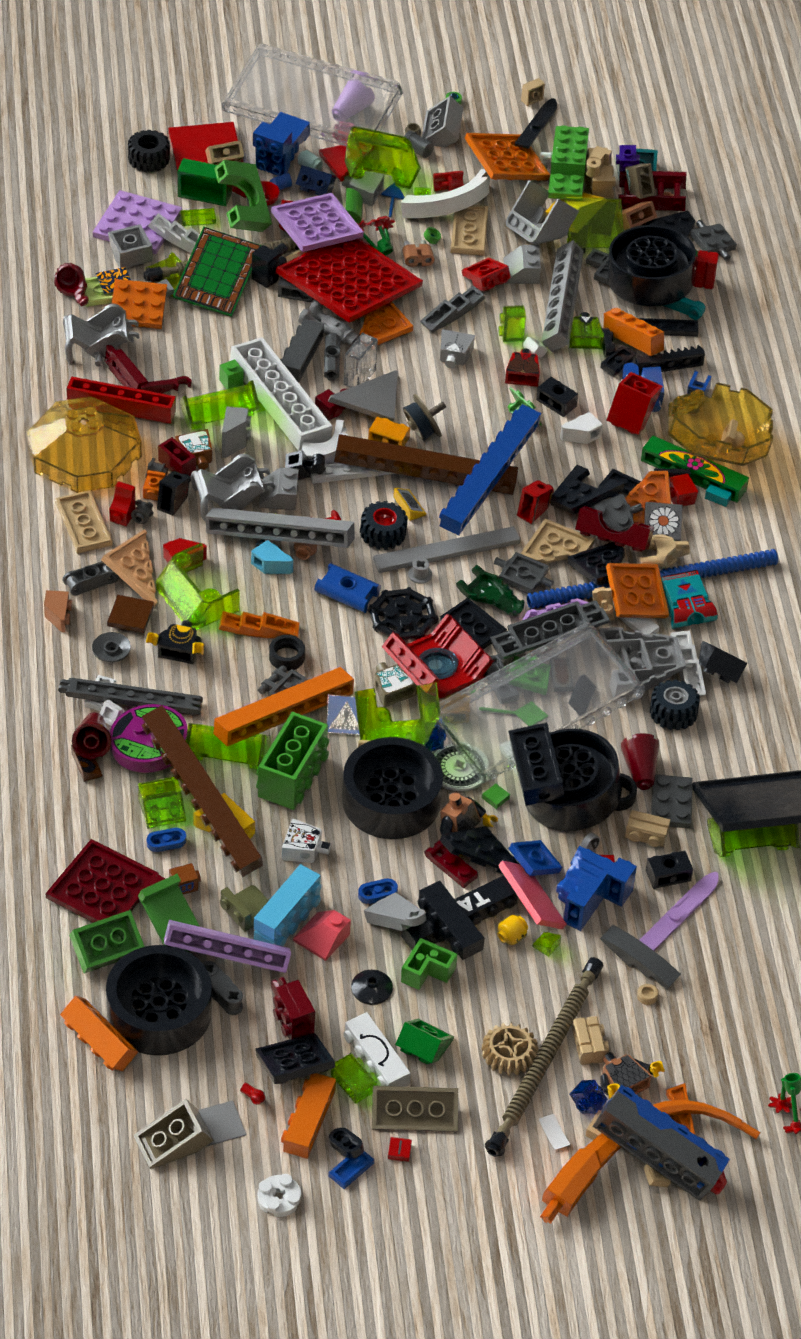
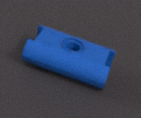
M330 563L327 574L322 580L318 578L314 590L366 613L370 600L373 596L378 597L381 585Z

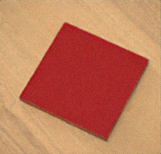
M234 122L168 128L176 170H178L183 158L208 163L205 150L209 146L238 141Z

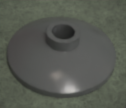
M117 632L103 633L92 644L93 654L104 662L121 661L128 656L131 649L128 638Z

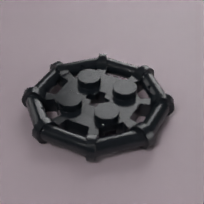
M411 587L391 591L383 590L379 598L368 607V612L371 614L373 629L376 632L379 631L387 636L394 632L403 640L424 637L428 630L434 624H437L439 619L435 613L433 599L412 590ZM410 597L419 601L420 603L418 604L410 600ZM386 601L388 605L385 608H381V605ZM427 609L428 615H423L422 611ZM379 616H383L385 620L381 621Z

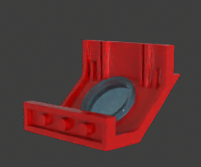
M448 614L444 616L429 635L406 644L397 633L392 632L382 645V648L423 693L439 699L487 678L484 674L494 662L459 623Z

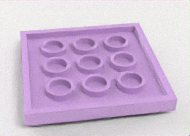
M119 190L93 230V237L110 242L108 232L141 224L152 244L153 254H157L165 239L149 228L148 225L158 213L170 223H173L174 220L177 221L182 214V207Z
M333 193L285 203L271 208V213L302 252L363 238L364 232Z

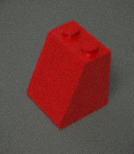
M630 372L618 384L606 421L611 422L616 427L626 429L631 434L639 435L646 426L663 386Z

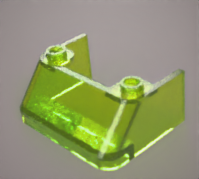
M253 380L243 386L191 398L183 396L179 401L187 427H191L192 430L202 428V424L224 420L227 406L248 408V416H254V412L260 409Z
M202 543L176 553L156 579V589L181 621H190L193 624L192 628L196 630L220 620L223 611L233 614L240 611V590L238 588L224 595H221L216 589L212 588L200 591L186 574L203 566Z
M437 682L416 686L420 719L392 721L391 713L386 707H377L375 688L354 691L360 740L371 741L383 737H400L420 744L428 742L440 717Z
M195 723L188 724L186 736L187 744L200 761H203V757L249 764L250 769L256 770L268 752L272 741V736L256 734L227 747L213 734L214 726Z
M713 817L707 819L714 853L719 855V857H729L735 850L766 846L777 847V850H788L789 846L800 848L798 824L723 832Z

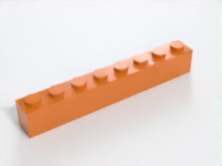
M338 667L215 718L213 734L228 747L285 723L291 712L304 715L328 705L329 696L347 697L352 695L354 678L344 669Z

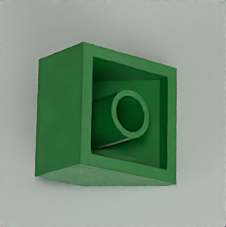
M418 1018L404 1023L395 1045L400 1047V1051L408 1055L414 1054L419 1057V1061L430 1064L440 1060L452 1043L454 1036Z

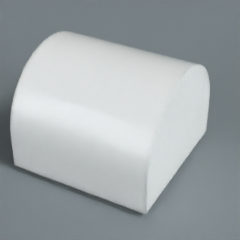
M527 337L523 343V348L529 349L531 354L538 355V359L542 358L548 351L539 340L532 337Z

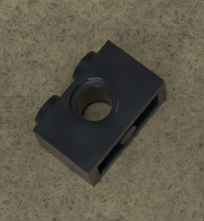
M550 377L537 387L536 400L564 417L577 407L578 393Z
M686 851L647 858L645 871L653 889L690 882L692 880L693 867Z

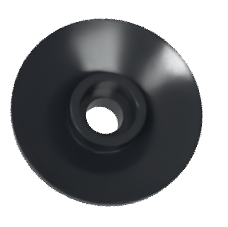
M371 969L364 970L354 977L351 990L354 997L360 1002L376 1005L385 1002L391 996L393 984L388 975L379 970Z

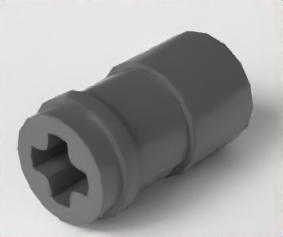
M408 131L403 138V143L407 147L412 148L424 158H427L433 152L434 144L414 131Z

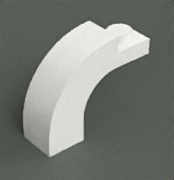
M336 420L334 435L328 441L323 443L303 442L302 450L308 459H312L314 454H322L325 456V465L336 463L334 458L339 434L349 436V434H346L347 428H343L344 420Z

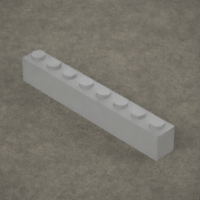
M212 508L205 516L206 533L345 548H348L355 539L354 522L223 508Z

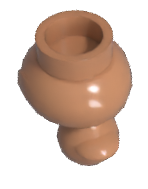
M294 542L296 556L302 560L309 559L310 556L316 553L317 545Z

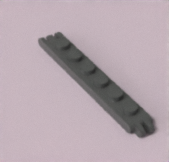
M79 678L60 680L58 689L60 693H65L66 696L101 702L110 700L115 704L136 707L158 704L173 708L179 713L192 715L201 714L203 697L198 695Z

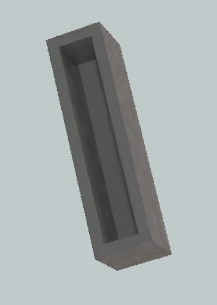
M304 319L302 324L298 325L296 335L292 336L289 348L286 347L283 359H280L297 382H300L324 337V324Z

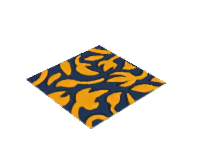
M126 267L96 273L104 294L114 291L115 279L131 280Z

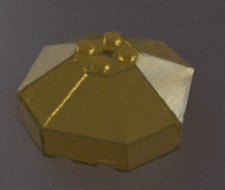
M716 383L711 398L704 396L703 390L696 389L690 395L677 396L673 402L668 404V435L694 456L703 457L711 461L716 460L745 466L768 456L773 442V420H771L773 409L748 389L740 388L738 392L730 390V385ZM732 419L738 421L736 431L741 432L745 437L744 445L737 449L731 448V443L721 441L723 431Z
M92 396L56 401L27 431V446L34 473L40 476L42 473L49 476L50 481L61 486L65 483L71 486V490L76 493L113 488L117 484V479L121 475L124 476L132 468V463L142 457V441L135 417ZM81 420H85L86 424L82 425L80 423Z

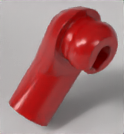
M244 1083L240 1089V1092L251 1098L252 1103L255 1105L264 1102L266 1098L262 1090L256 1089L248 1083Z

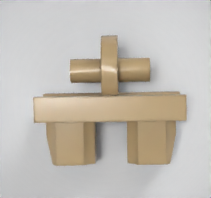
M595 588L592 591L593 601L596 600L600 608L603 607L611 621L615 620L611 588Z

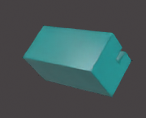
M710 484L706 490L705 499L727 507L731 501L732 493Z

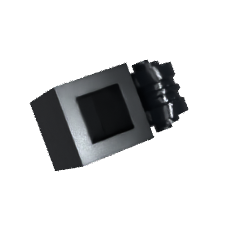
M303 450L288 453L285 458V468L299 469L298 480L309 478L311 474H322L325 472V456L314 454L312 459H308Z

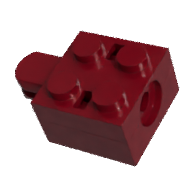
M284 977L279 978L278 981L276 979L272 980L271 989L275 995L273 997L275 1005L273 1015L276 1021H280L283 1035L285 1037L288 1036L290 1040L315 1033V1009L300 981L295 980L287 983Z

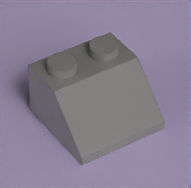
M141 224L108 232L114 259L119 268H128L153 261L152 244Z
M521 245L504 257L503 262L509 266L511 276L506 283H540L539 245Z
M226 407L222 429V458H226L245 448L247 440H250L251 429H248V427L251 426V416H248V408Z
M280 467L262 479V481H273L275 487L267 486L269 491H265L263 494L260 493L259 508L296 510L299 469Z

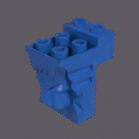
M280 112L271 124L262 121L253 132V146L256 147L257 169L277 176L288 173L290 162L294 160V154L299 151V145L306 141L310 135V122Z
M579 846L572 858L571 866L567 870L565 878L556 887L559 900L565 904L564 921L567 925L581 931L603 899L620 907L623 906L633 892L637 866L621 858H618L614 863L590 849Z

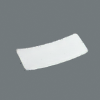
M554 1114L539 1119L547 1138L555 1150L570 1145Z

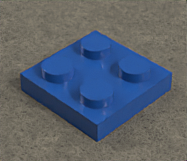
M541 840L511 843L508 848L529 876L560 873L563 868Z

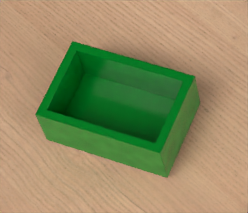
M183 158L177 170L178 197L227 206L232 195V185L218 183L214 169L217 165Z

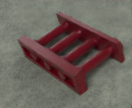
M652 171L654 188H657V195L642 199L635 195H630L626 172H619V187H624V194H618V209L625 210L640 202L652 201L655 210L685 211L686 196H681V189H686L687 172ZM664 189H674V196H664Z

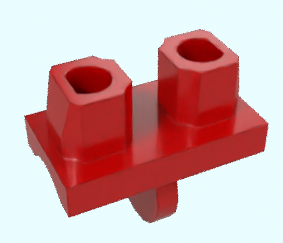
M463 171L433 174L434 191H451L464 185Z

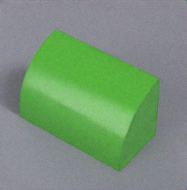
M347 188L346 211L359 224L362 221L363 198L358 191Z

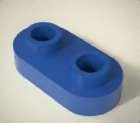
M170 828L152 832L146 839L147 848L152 852L181 848L186 844V832L181 828Z
M389 878L362 884L358 889V898L365 904L376 903L395 892L398 893V884Z

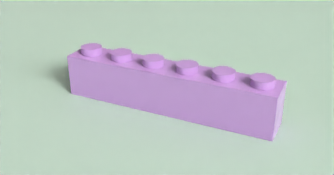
M169 920L164 937V943L168 946L284 973L287 971L291 951L288 947Z

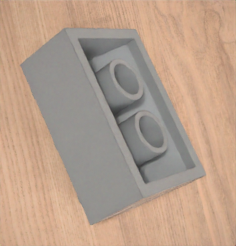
M449 96L427 110L422 137L433 143L434 146L447 147L450 144L456 143L459 139L463 107L453 97Z

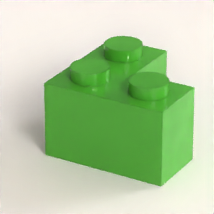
M420 938L402 966L401 982L420 990L428 975L447 983L456 969L457 953Z

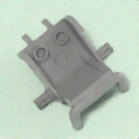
M118 304L107 305L104 307V310L87 321L73 314L64 316L63 326L66 337L65 354L67 362L70 364L73 361L72 345L76 343L86 353L95 358L96 366L103 365L102 358H105L107 345H112L118 350V346L128 342V340L133 343V337L140 338L139 333L127 331V328L133 330L132 325L138 327V321L126 319V310Z
M239 454L228 465L220 467L215 474L203 469L193 471L191 473L192 488L195 491L198 490L201 499L202 519L206 521L205 516L208 514V501L210 499L224 509L241 510L250 504L257 495L263 494L265 491L268 492L267 486L275 487L273 481L261 480L265 478L263 473L269 475L270 470L268 468H258L255 459L250 455Z

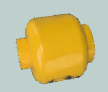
M510 915L498 924L499 932L497 936L501 942L515 945L527 936L528 925L523 917Z

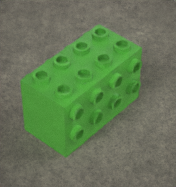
M291 712L257 769L258 781L256 788H258V797L292 810L296 808L298 803H302L304 792L306 789H310L313 777L319 774L322 762H326L329 756V751H327L330 741L328 738V724Z

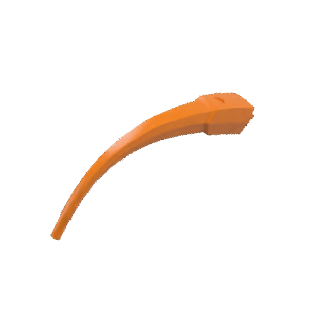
M675 1100L653 1104L655 1108L667 1113L670 1117L681 1114H703L722 1120L754 1139H757L761 1133L743 1122L740 1118L706 1103ZM601 1133L585 1148L579 1149L544 1191L542 1201L547 1204V1207L540 1216L543 1221L551 1224L558 1212L568 1217L580 1198L596 1179L599 1170L621 1146Z

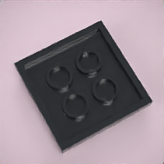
M316 1033L255 1049L257 1058L274 1084H283L292 1079L305 1078L308 1075L318 1072L324 1073L329 1069L335 1068L334 1059Z

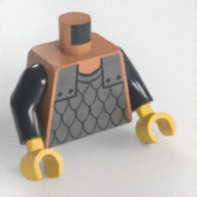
M452 793L449 796L450 802L440 812V833L447 834L473 829L481 822V817L483 818L484 826L494 827L490 823V819L493 822H498V818L495 815H487L486 810L472 798L461 796L459 793Z
M609 1052L602 1059L606 1065L603 1067V1072L600 1076V1091L608 1095L610 1099L619 1087L623 1085L631 1088L635 1094H638L650 1087L651 1075L657 1078L659 1076L658 1072H665L663 1063L655 1061L652 1064H647L633 1059L627 1054L617 1059L612 1052Z

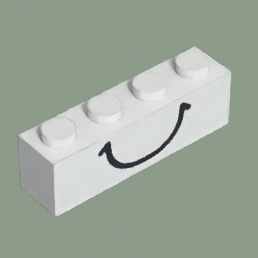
M367 1012L345 1022V1032L343 1033L345 1040L353 1045L359 1059L362 1058L365 1062L367 1071L374 1075L378 1086L406 1087L410 1085L409 1070Z

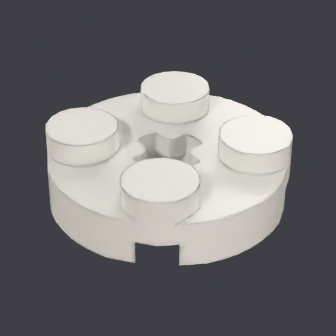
M289 1174L268 1177L259 1183L257 1193L258 1204L265 1213L268 1211L276 1217L288 1216L295 1212L301 1201V1189ZM276 1193H283V1198L279 1199V1197H274Z

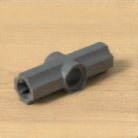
M330 333L325 337L324 377L332 381L339 378L341 336H338L337 333Z

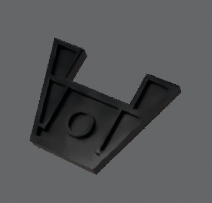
M576 465L551 495L550 504L571 514H576L580 512V508L595 505L625 490L623 483L614 479H610L599 489L581 482L590 473L587 468Z

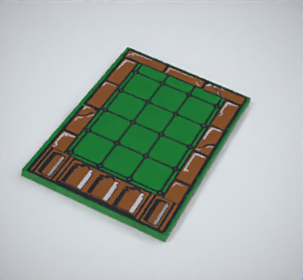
M203 226L175 289L173 298L232 317L252 271V253L262 245Z

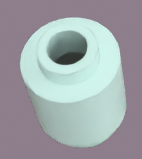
M309 150L302 151L298 155L299 165L319 171L323 166L321 159Z

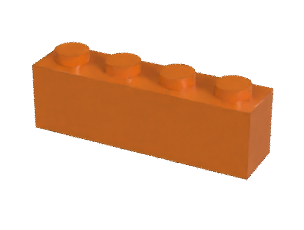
M612 308L604 313V328H609L613 332V337L650 356L664 351V331L646 323L644 320L634 317L632 314L622 311L620 308Z
M75 995L60 1014L65 1020L64 1024L71 1030H75L78 1033L77 1037L82 1042L88 1043L91 1046V1052L98 1057L101 1056L105 1060L103 1062L104 1065L110 1070L123 1071L138 1053L87 999Z
M318 1073L311 1074L309 1079H305L302 1091H304L303 1095L298 1096L295 1104L297 1109L289 1117L288 1125L290 1126L288 1130L283 1131L281 1142L284 1143L283 1152L306 1159L310 1155L336 1091V1079Z

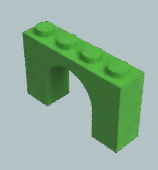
M223 160L214 168L218 183L234 185L240 188L249 201V206L235 205L226 213L230 228L263 232L272 225L256 164Z

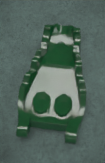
M478 565L472 568V573L476 578L469 585L463 580H459L456 583L460 592L469 599L501 609L510 616H516L524 609V600H519L517 596L513 595V590L509 588L508 584L504 585L503 579H499L498 575L484 571Z

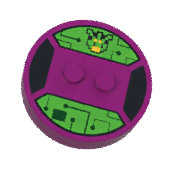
M148 704L132 708L120 715L111 726L109 733L111 735L112 755L122 767L140 773L157 772L171 767L169 764L165 765L161 758L162 752L160 749L156 750L151 742V735H146L141 727L143 724L142 716L161 705ZM163 705L189 745L188 728L184 717L173 708Z

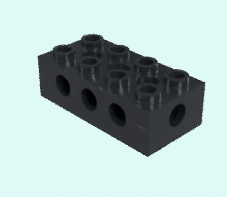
M547 722L509 730L510 745L525 806L565 798L563 782Z

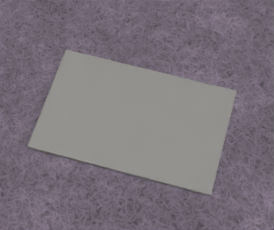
M233 1100L198 1110L214 1140L207 1146L246 1135Z

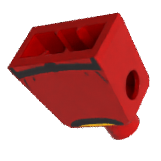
M540 480L524 487L520 497L517 516L530 524L534 523L548 509L554 488Z

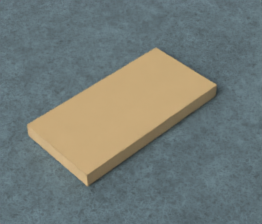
M472 205L466 209L454 212L450 253L485 255L489 206Z
M91 490L55 498L56 506L77 554L113 545Z

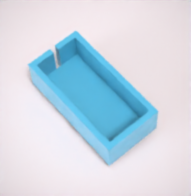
M300 864L254 917V940L284 946L290 934L293 935L296 932L301 921H305L308 918L312 908H316L319 905L322 887L320 884L321 875Z

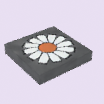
M646 502L644 524L655 527L653 535L663 534L672 537L674 541H681L682 505Z

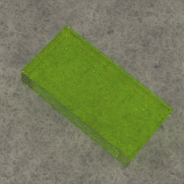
M215 209L181 210L182 226L216 224Z

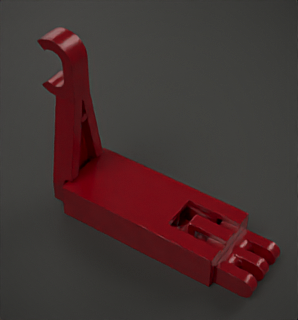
M112 345L106 346L104 361L109 366L110 371L125 387L161 394L172 389L178 391L180 384H186L191 388L192 380L187 376L148 382L122 349L116 350Z

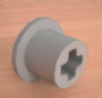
M417 558L413 561L412 567L408 571V577L411 581L424 584L431 580L432 571L429 568L428 560Z

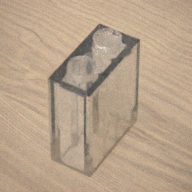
M361 333L345 353L344 385L351 388L367 382L376 371L377 338Z

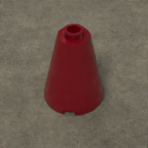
M89 713L72 735L74 750L81 757L90 760L100 756L103 757L110 749L111 735L103 716L99 713Z
M646 733L634 734L631 739L627 740L626 737L621 742V751L630 775L640 790H648L654 785L660 748L659 739L657 738L656 740L654 735Z

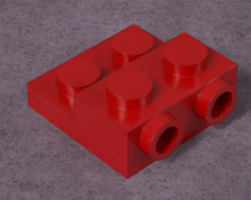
M490 257L461 270L462 276L472 280L473 286L481 291L490 290L495 285L506 283L511 278L509 266Z

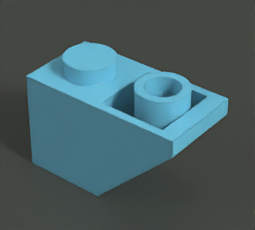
M266 540L251 551V564L264 574L293 573L292 557L284 553L269 540Z

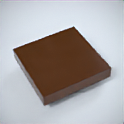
M117 594L107 626L145 633L154 608V601Z

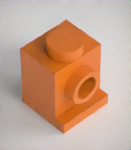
M147 471V477L143 486L144 499L158 501L159 481L166 477V473Z

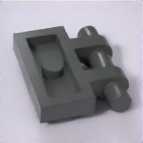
M282 665L279 669L276 668L271 673V676L261 683L258 692L263 695L266 691H269L268 696H271L305 682L307 678L293 669L285 673L287 668Z

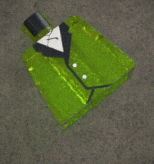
M582 312L579 316L573 317L569 348L602 349L604 334L599 318L590 317V314L587 312Z

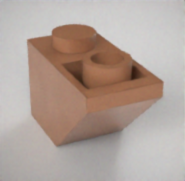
M46 590L44 600L45 618L58 630L65 632L66 625H70V614H68V611H72L73 603L72 599H69V592Z

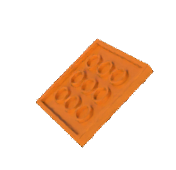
M466 133L465 140L491 179L540 181L548 180L550 177L549 172L531 146L529 149L514 146L521 134Z

